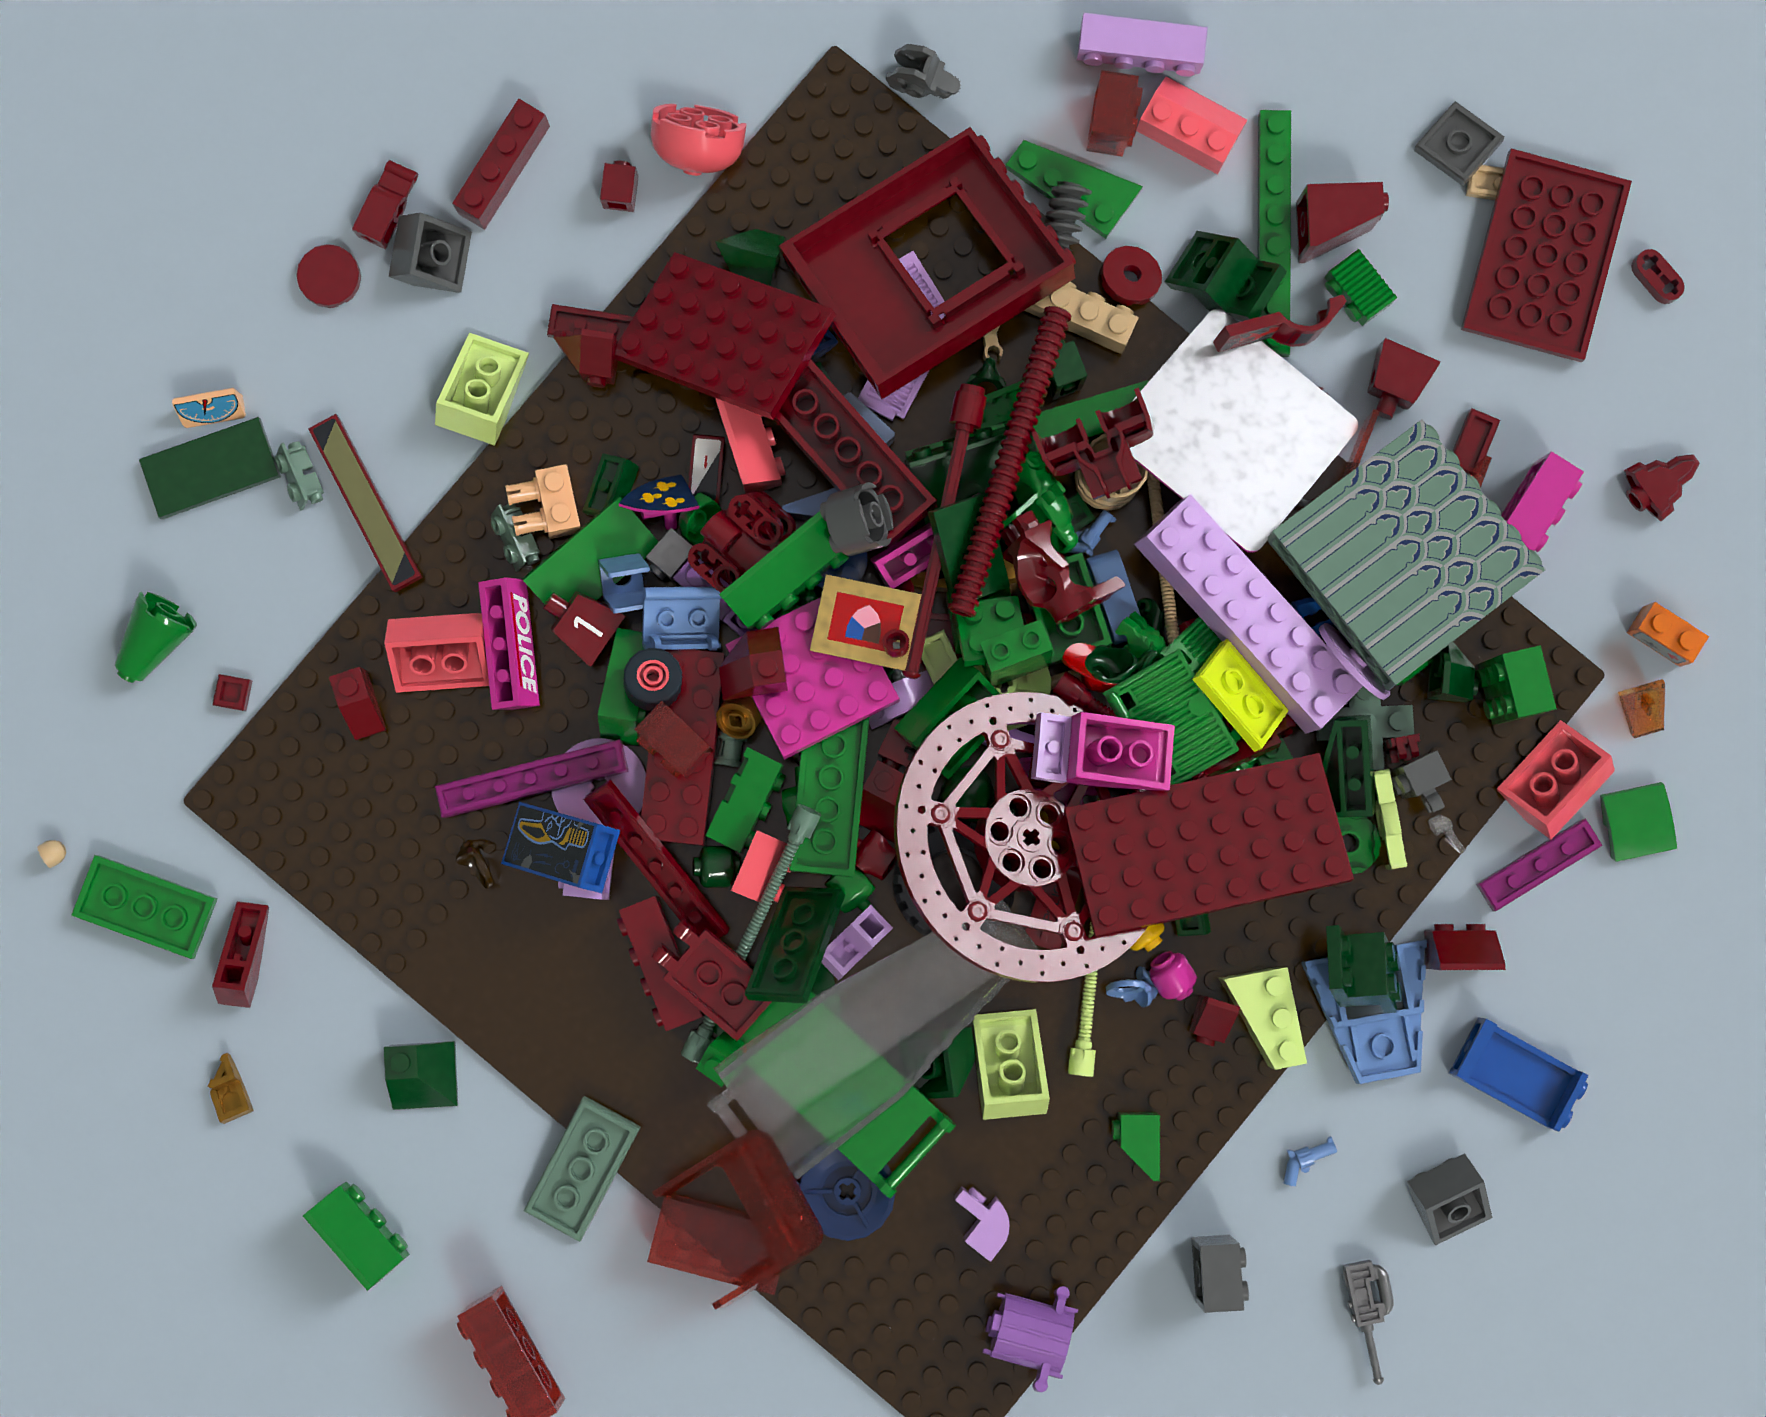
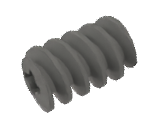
M1057 181V184L1060 186L1052 187L1051 191L1057 198L1050 199L1048 203L1049 207L1053 210L1046 212L1045 218L1051 223H1045L1044 225H1051L1059 238L1058 243L1062 249L1067 247L1072 252L1073 250L1069 248V245L1079 244L1080 240L1072 236V233L1082 232L1083 230L1082 227L1075 224V221L1085 220L1086 217L1078 209L1088 207L1089 205L1081 197L1091 195L1092 191L1076 183Z

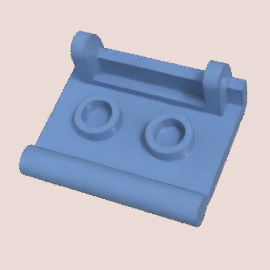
M712 586L644 587L643 648L662 650L708 649L709 651L721 649V643L719 642L720 592Z

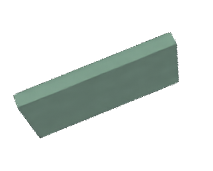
M584 1096L532 1193L524 1212L580 1242L641 1126Z

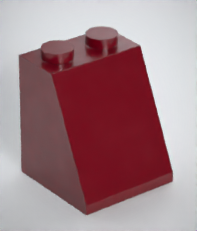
M1383 182L1307 184L1296 201L1298 263H1306L1370 232L1377 222L1381 220L1385 211H1388L1389 196L1383 190Z

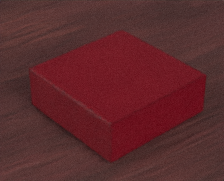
M219 674L212 705L247 711L253 681Z

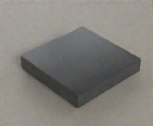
M1455 101L1416 144L1414 151L1464 186L1500 146L1505 136Z

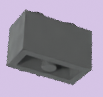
M1438 751L1422 754L1390 770L1393 791L1396 796L1400 795L1402 799L1421 795L1428 813L1436 812L1445 807L1435 788L1452 779Z

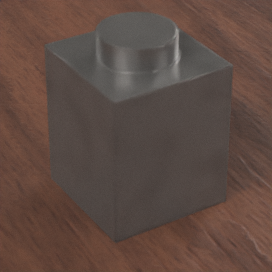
M671 528L646 556L651 563L650 570L661 580H664L667 576L671 581H674L672 577L688 560V552L693 546Z

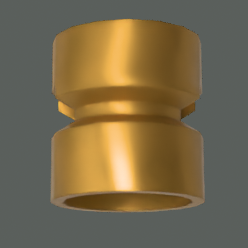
M751 696L725 700L716 713V721L719 728L726 735L736 739H745L751 736L762 719Z

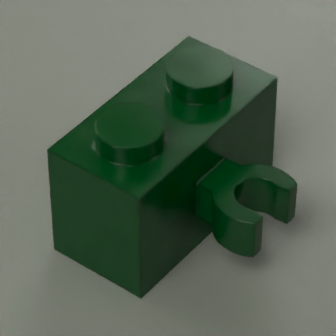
M1062 340V349L1058 350L1059 358L1054 360L1057 365L1055 369H1052L1053 377L1048 379L1051 382L1048 390L1052 400L1082 390L1088 375L1074 340L1067 343Z

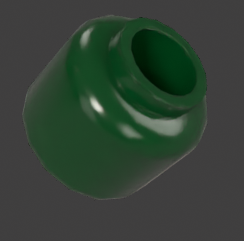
M704 846L700 850L699 857H693L692 874L693 876H699V882L705 888H728L736 880L740 871L739 854H734L733 849L727 846Z

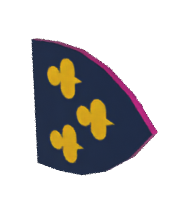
M681 474L657 479L637 487L619 502V507L641 512L643 519L664 515L665 528L667 530L671 528L674 530L677 528L676 513L699 509V504Z

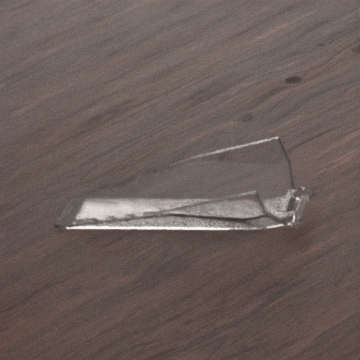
M1003 900L994 906L996 910L1012 913ZM985 920L980 927L983 932L1007 944L1038 950L1021 926ZM962 924L963 930H966V925ZM932 932L824 990L809 1000L807 1004L802 1005L715 1066L713 1069L727 1089L710 1100L707 1106L712 1113L717 1112L741 1144L740 1150L745 1157L750 1156L768 1142L794 1177L799 1179L902 1098L929 1069L930 1064L936 1057L952 1044V1040L959 1032L974 1020V1016L987 1002H990L998 994L1001 987L1008 983L1010 979L980 969L963 959ZM733 1099H736L760 1131L756 1136H750L727 1105Z

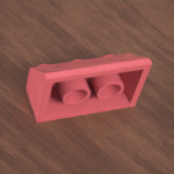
M1166 76L1140 118L1136 131L1218 175L1247 119Z
M715 398L745 493L765 491L781 486L780 476L786 475L781 457L774 458L771 446L776 445L771 427H764L761 415Z
M482 613L388 619L384 644L396 693L489 686Z
M1560 720L1497 788V791L1527 823L1552 840L1614 773L1612 756Z

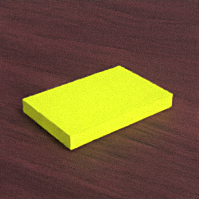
M1228 639L1219 643L1192 679L1254 752L1264 747L1289 711Z

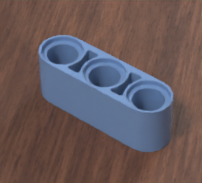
M1117 549L1086 559V566L1093 585L1105 582L1115 576L1122 579L1126 585L1111 595V598L1099 604L1114 646L1127 642L1125 635L1119 636L1115 633L1122 620L1129 617L1134 611L1140 615L1122 559Z

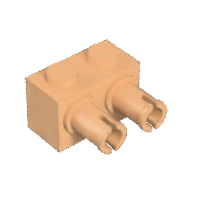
M567 464L535 470L536 477H533V481L505 485L509 505L535 499L542 504L539 512L512 516L516 536L544 530L545 533L548 532L549 539L575 534L580 529Z

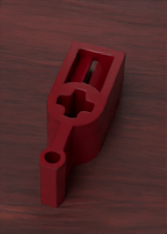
M388 160L378 184L374 185L352 228L357 237L386 250L397 228L399 216H402L405 211L407 197L417 181V172Z

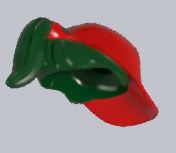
M1075 643L1065 650L1062 661L1066 666L1081 674L1082 683L1087 686V689L1103 693L1153 664L1157 651L1147 650L1137 658L1124 648H1108L1104 645L1093 646L1085 643Z

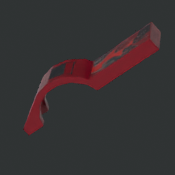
M1344 295L1329 298L1327 309L1317 312V324L1298 325L1286 319L1280 312L1227 325L1217 335L1213 343L1218 352L1270 338L1277 343L1290 347L1305 346L1313 342L1347 301Z

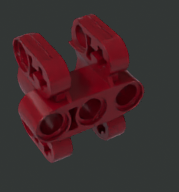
M763 491L737 495L731 499L728 509L716 513L702 528L700 534L704 536V541L691 547L688 552V562L702 578L721 593L727 587L722 585L720 577L731 585L735 581L732 572L737 580L795 532V520ZM779 518H783L788 523V531L784 536L783 524ZM772 523H774V525L776 526V534L773 531ZM698 551L701 552V557L704 561V563L700 564L698 561L700 559V555L697 553Z

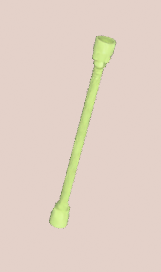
M1090 926L1091 930L1089 931V933L1091 934H1089V937H1092L1094 933L1092 926ZM1096 971L1084 976L1086 984L1083 985L1085 992H1083L1084 996H1082L1084 1000H1082L1083 1004L1081 1007L1083 1008H1081L1082 1012L1080 1013L1082 1015L1080 1017L1082 1020L1080 1021L1081 1025H1079L1081 1029H1079L1080 1033H1078L1080 1037L1076 1040L1075 1048L1070 1049L1068 1074L1090 1077L1094 1075L1096 1050H1091L1092 1042L1089 1037H1091L1090 1033L1092 1032L1090 1030L1092 1026L1090 1025H1092L1091 1021L1093 1018L1091 1017H1093L1092 1013L1094 1012L1092 1008H1094L1093 1004H1095L1093 1000H1095L1094 996L1096 995L1094 993L1096 992L1094 988H1096L1095 984L1097 983L1095 980H1097L1096 976L1098 975Z

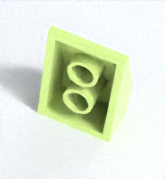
M469 333L436 402L435 425L495 445L506 422L529 353Z
M1036 1009L972 1015L982 1119L1047 1114L1050 1098Z

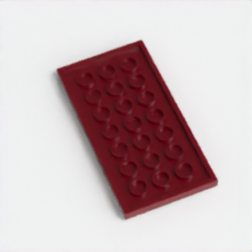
M1320 753L1170 785L1169 791L1146 790L1064 808V815L1095 938L1354 880Z

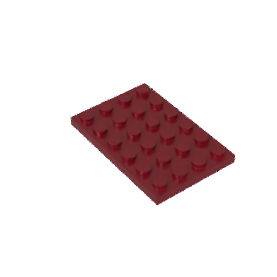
M1511 148L1506 157L1461 330L1577 362H1583L1586 358L1632 181Z
M674 252L618 341L614 355L615 360L774 420L836 317L833 308Z

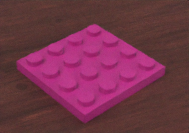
M821 597L775 619L764 628L779 627L788 691L751 697L784 760L900 702V698L883 666L810 651ZM743 636L725 644L729 653Z

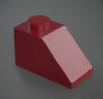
M357 667L329 677L338 708L356 741L386 731L367 670Z
M1199 995L1189 1032L1196 1034L1195 1041L1214 1047L1215 1041L1225 1043L1238 1016L1240 1007Z

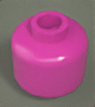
M1166 951L1158 955L1151 962L1149 977L1163 998L1183 1000L1192 994V987L1197 981V975L1183 954Z

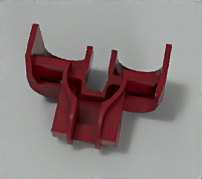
M1139 388L1134 389L1137 398L1131 403L1109 412H1101L1100 409L1095 411L1102 430L1107 435L1109 448L1097 453L1093 451L1089 445V438L1080 418L1076 419V425L1070 429L1050 437L1042 438L1036 431L1032 432L1037 448L1049 472L1054 476H1062L1081 469L1093 500L1105 495L1109 499L1111 498L1110 493L1125 487L1131 490L1132 484L1143 480L1130 448L1150 439L1154 435V424Z

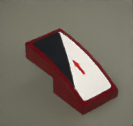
M693 434L688 487L695 497L698 493H702L710 497L717 504L720 502L725 437Z

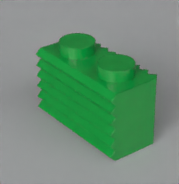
M1357 249L1329 270L1324 277L1327 281L1325 286L1328 292L1333 297L1344 295L1347 301L1345 303L1346 307H1344L1345 313L1353 322L1358 321L1362 326L1384 311L1397 299L1396 294L1393 293L1392 289L1389 288L1388 284L1385 283L1384 279L1381 278V275L1377 273V270L1373 268V265L1370 264L1360 249Z

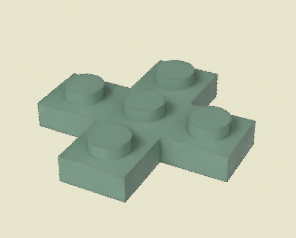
M1363 686L1346 703V707L1341 708L1322 729L1316 730L1317 741H1329L1334 721L1338 716L1371 715L1374 771L1384 770L1383 739L1414 734L1413 705L1381 706V699Z

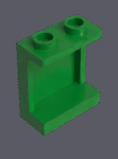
M1041 620L989 638L980 644L987 662L985 665H982L987 680L994 687L1051 666L1053 647Z

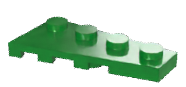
M1023 140L1005 166L1008 171L1048 199L1057 198L1051 193L1052 187L1060 186L1057 184V181L1076 183L1091 190V195L1081 197L1089 205L1088 207L1078 209L1080 213L1086 216L1085 220L1079 221L1105 239L1143 188L1141 185L1026 140Z

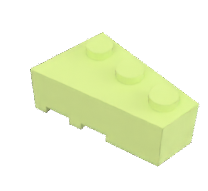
M1279 966L1218 978L1233 1004L1240 1007L1238 1014L1243 1019L1268 1067L1277 1070L1307 1064L1288 967Z

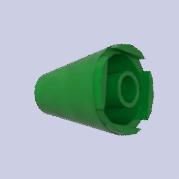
M140 592L135 600L115 661V667L118 670L117 674L122 679L134 683L135 680L143 681L195 630L197 623L189 613L185 617L177 612L179 606L162 596L147 592L144 597L143 593Z

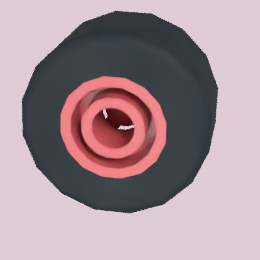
M648 648L638 651L629 659L624 668V689L626 695L635 706L643 710L659 711L665 709L676 701L681 692L682 670L679 662L672 654L662 649Z

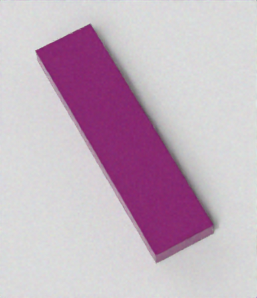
M1586 818L1581 819L1555 835L1552 840L1545 841L1476 885L1492 911H1497L1603 845Z

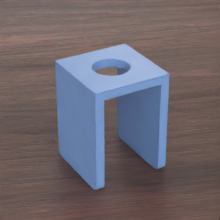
M636 553L599 559L603 600L613 613H622L643 609L644 585L642 573L649 572L650 568L642 556ZM630 575V580L625 585H617L613 582V577Z

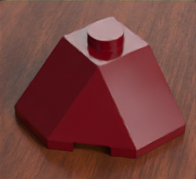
M581 328L574 329L572 336H566L567 332L554 331L553 338L581 378L587 381V385L605 388L606 384L614 385L618 360H615L614 355L618 342L614 333Z
M779 627L746 631L719 666L723 700L788 691Z

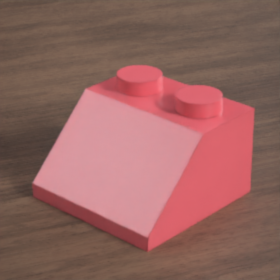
M757 830L731 891L757 902L761 901L760 898L764 894L767 884L770 883L769 880L773 875L772 873L777 868L776 865L780 860L779 858L782 857L781 854L784 853L783 850L787 844ZM782 883L779 890H777L778 893L775 894L774 901L777 903L785 887Z

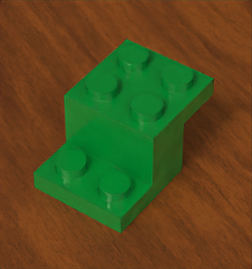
M1009 587L978 598L977 601L980 603L978 607L974 608L976 611L975 617H964L948 609L956 654H962L964 667L985 665L987 663L980 646L982 641L1024 626L1018 596H1011ZM946 592L947 607L951 603L948 592Z

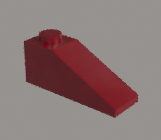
M236 902L212 984L218 1004L245 1008L251 1007L259 978L269 914L268 905Z

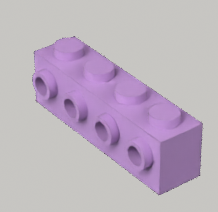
M1083 13L1077 60L1084 61L1085 64L1091 66H1099L1102 63L1114 64L1119 69L1140 67L1145 68L1146 71L1151 73H1161L1166 70L1174 71L1180 76L1190 77L1200 74L1203 67L1208 27Z

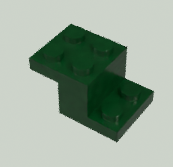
M1196 231L1166 278L1165 283L1173 290L1192 293L1209 312L1213 309H1221L1235 320L1245 321L1257 318L1262 314L1263 309L1279 287L1287 271L1281 264L1259 260L1239 238Z
M1340 925L1326 926L1329 990L1340 1007L1380 1005L1384 1013H1397L1396 1002L1402 1001L1400 982H1397L1395 971H1400V960L1398 951L1395 952L1394 943L1388 941L1384 932L1345 935Z

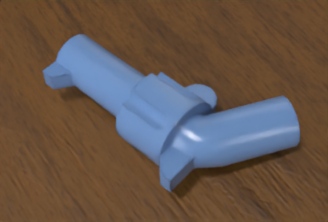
M1103 510L1089 529L1085 528L1083 532H1076L1079 538L1078 543L1067 553L1078 554L1082 552L1092 557L1093 549L1101 540L1100 534L1109 522H1115L1117 519L1106 510Z
M1328 1137L1326 1143L1311 1149L1304 1147L1296 1151L1287 1150L1290 1159L1286 1166L1283 1183L1289 1186H1296L1299 1168L1302 1172L1307 1173L1310 1170V1166L1315 1165L1314 1161L1337 1153L1332 1137Z

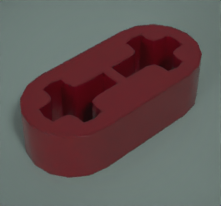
M1647 249L1634 258L1631 265L1632 272L1659 303L1670 304L1683 294L1685 286L1682 278L1658 251ZM1650 259L1654 264L1647 270L1643 269L1642 265ZM1671 283L1674 288L1671 292L1665 294L1662 289L1665 285Z

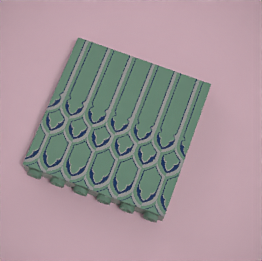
M1422 419L1274 529L1267 537L1269 544L1387 691L1545 571L1539 555L1526 547L1521 540L1519 531L1513 525H1508L1500 515L1501 511L1498 505L1485 497L1480 490L1478 481L1472 475H1467L1460 466L1457 455L1444 447L1439 440L1437 431L1431 425H1426Z

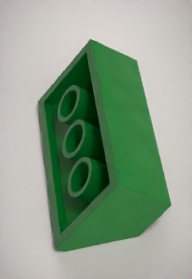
M819 511L719 595L750 631L764 629L774 621L772 616L781 608L785 611L792 607L799 600L797 595L806 587L809 590L816 587L824 579L823 573L831 567L834 570L839 568L848 560L849 556L842 552L835 553L829 543L830 533L827 522Z

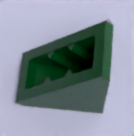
M753 229L715 241L730 272L772 287L781 257L779 245L785 242L786 237Z

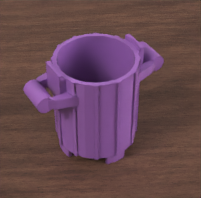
M1064 1286L1054 1291L1055 1299L1053 1306L1012 1294L997 1292L995 1297L1001 1298L1002 1302L999 1311L994 1310L992 1317L989 1316L985 1332H988V1336L992 1337L990 1350L983 1349L982 1353L996 1359L1036 1369L1037 1375L1036 1380L1032 1384L1033 1390L1044 1392L1048 1388V1376L1058 1379L1063 1378V1375L1060 1373L1068 1353L1074 1326L1075 1313H1078V1309L1065 1306L1066 1299L1069 1297V1290Z

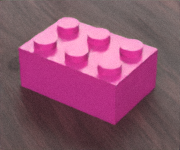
M1552 451L1533 463L1501 514L1508 525H1513L1519 531L1521 540L1526 547L1536 552H1539L1547 542L1549 536L1545 533L1551 524L1555 526L1564 515L1566 510L1562 506L1568 498L1572 499L1582 486L1579 479L1584 471Z

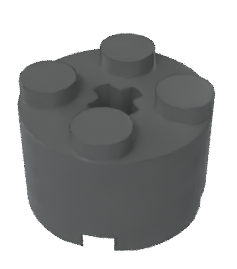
M867 482L832 493L826 502L821 503L820 512L823 519L827 522L830 533L829 543L835 553L842 552L847 556H854L890 544L892 538L887 539L888 531L893 530L892 513L883 494L877 495L872 489L877 487L875 484Z

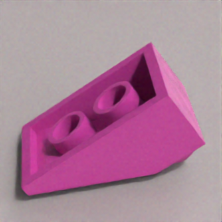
M1080 712L1071 716L1066 783L1096 787L1170 790L1175 725Z

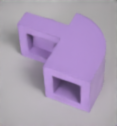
M927 670L918 673L921 676L917 679L906 677L892 683L900 698V702L870 716L869 724L871 729L906 715L933 686Z
M870 905L827 946L822 960L823 965L840 980L893 927Z
M961 1186L954 1196L955 1200L978 1218L965 1234L964 1241L991 1262L1005 1244L1009 1234L1010 1225L1007 1212L996 1196L986 1206L984 1202L987 1198L973 1187L968 1191Z

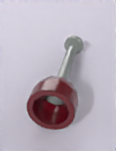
M899 629L887 632L883 638V647L886 654L892 658H901L907 654L910 646L907 633ZM894 669L895 671L892 673L893 681L896 682L903 679L902 671Z

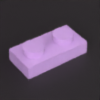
M1043 712L1036 715L1031 779L1056 783L1067 782L1072 717Z

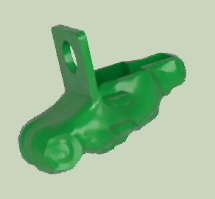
M1029 451L1027 454H1024L1026 461L1021 464L1023 470L1021 473H1018L1020 477L1019 482L1014 484L1017 487L1014 493L1018 502V508L1002 523L1005 527L1016 517L1032 510L1040 524L1048 520L1052 521L1051 544L1056 551L1065 554L1077 545L1079 539L1071 523L1073 513L1063 494L1066 489L1052 474L1046 471L1041 455L1036 451Z

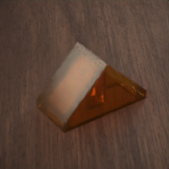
M1663 679L1618 692L1633 738L1664 730L1665 682Z

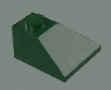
M951 1028L899 1036L904 1077L927 1099L959 1097L976 1060L972 1028Z
M455 1041L397 1044L384 1047L385 1081L393 1110L458 1106Z

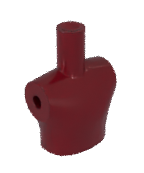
M871 830L863 840L858 838L855 868L864 874H870L880 880H884L897 862L896 849L888 843L885 837Z

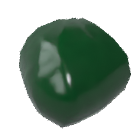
M961 766L949 779L945 778L937 802H943L972 766ZM984 770L981 771L958 800L956 807L987 808L992 803L994 787L990 777ZM958 819L962 821L976 823L978 821V819Z

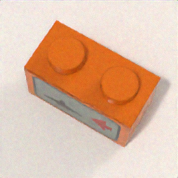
M1656 602L1643 606L1626 632L1679 667L1693 663L1709 638L1708 635Z

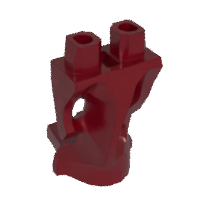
M1032 510L1016 517L1012 521L1014 525L1001 532V536L1008 547L1002 553L1003 559L1014 565L1015 578L1020 591L1030 606L1045 608L1056 624L1074 619L1081 613L1111 598V595L1126 586L1123 580L1117 576L1090 587L1073 583L1069 577V564L1067 560L1051 544L1052 521L1048 520L1040 524Z

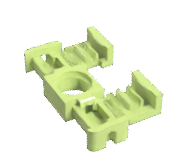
M1390 769L1374 771L1373 776L1378 799L1375 811L1380 837H1382V840H1385L1389 865H1385L1386 870L1407 867Z

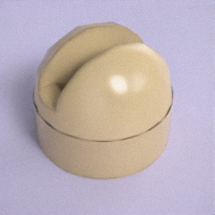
M49 840L37 847L41 858L49 868L58 865L65 858L66 848L60 841Z

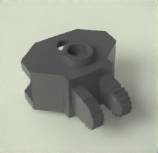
M906 44L895 51L894 57L898 64L903 67H898L894 72L887 73L886 81L891 88L901 93H907L915 98H922L932 94L942 99L956 94L961 89L959 78L943 70L945 63L940 61L935 51L925 46Z

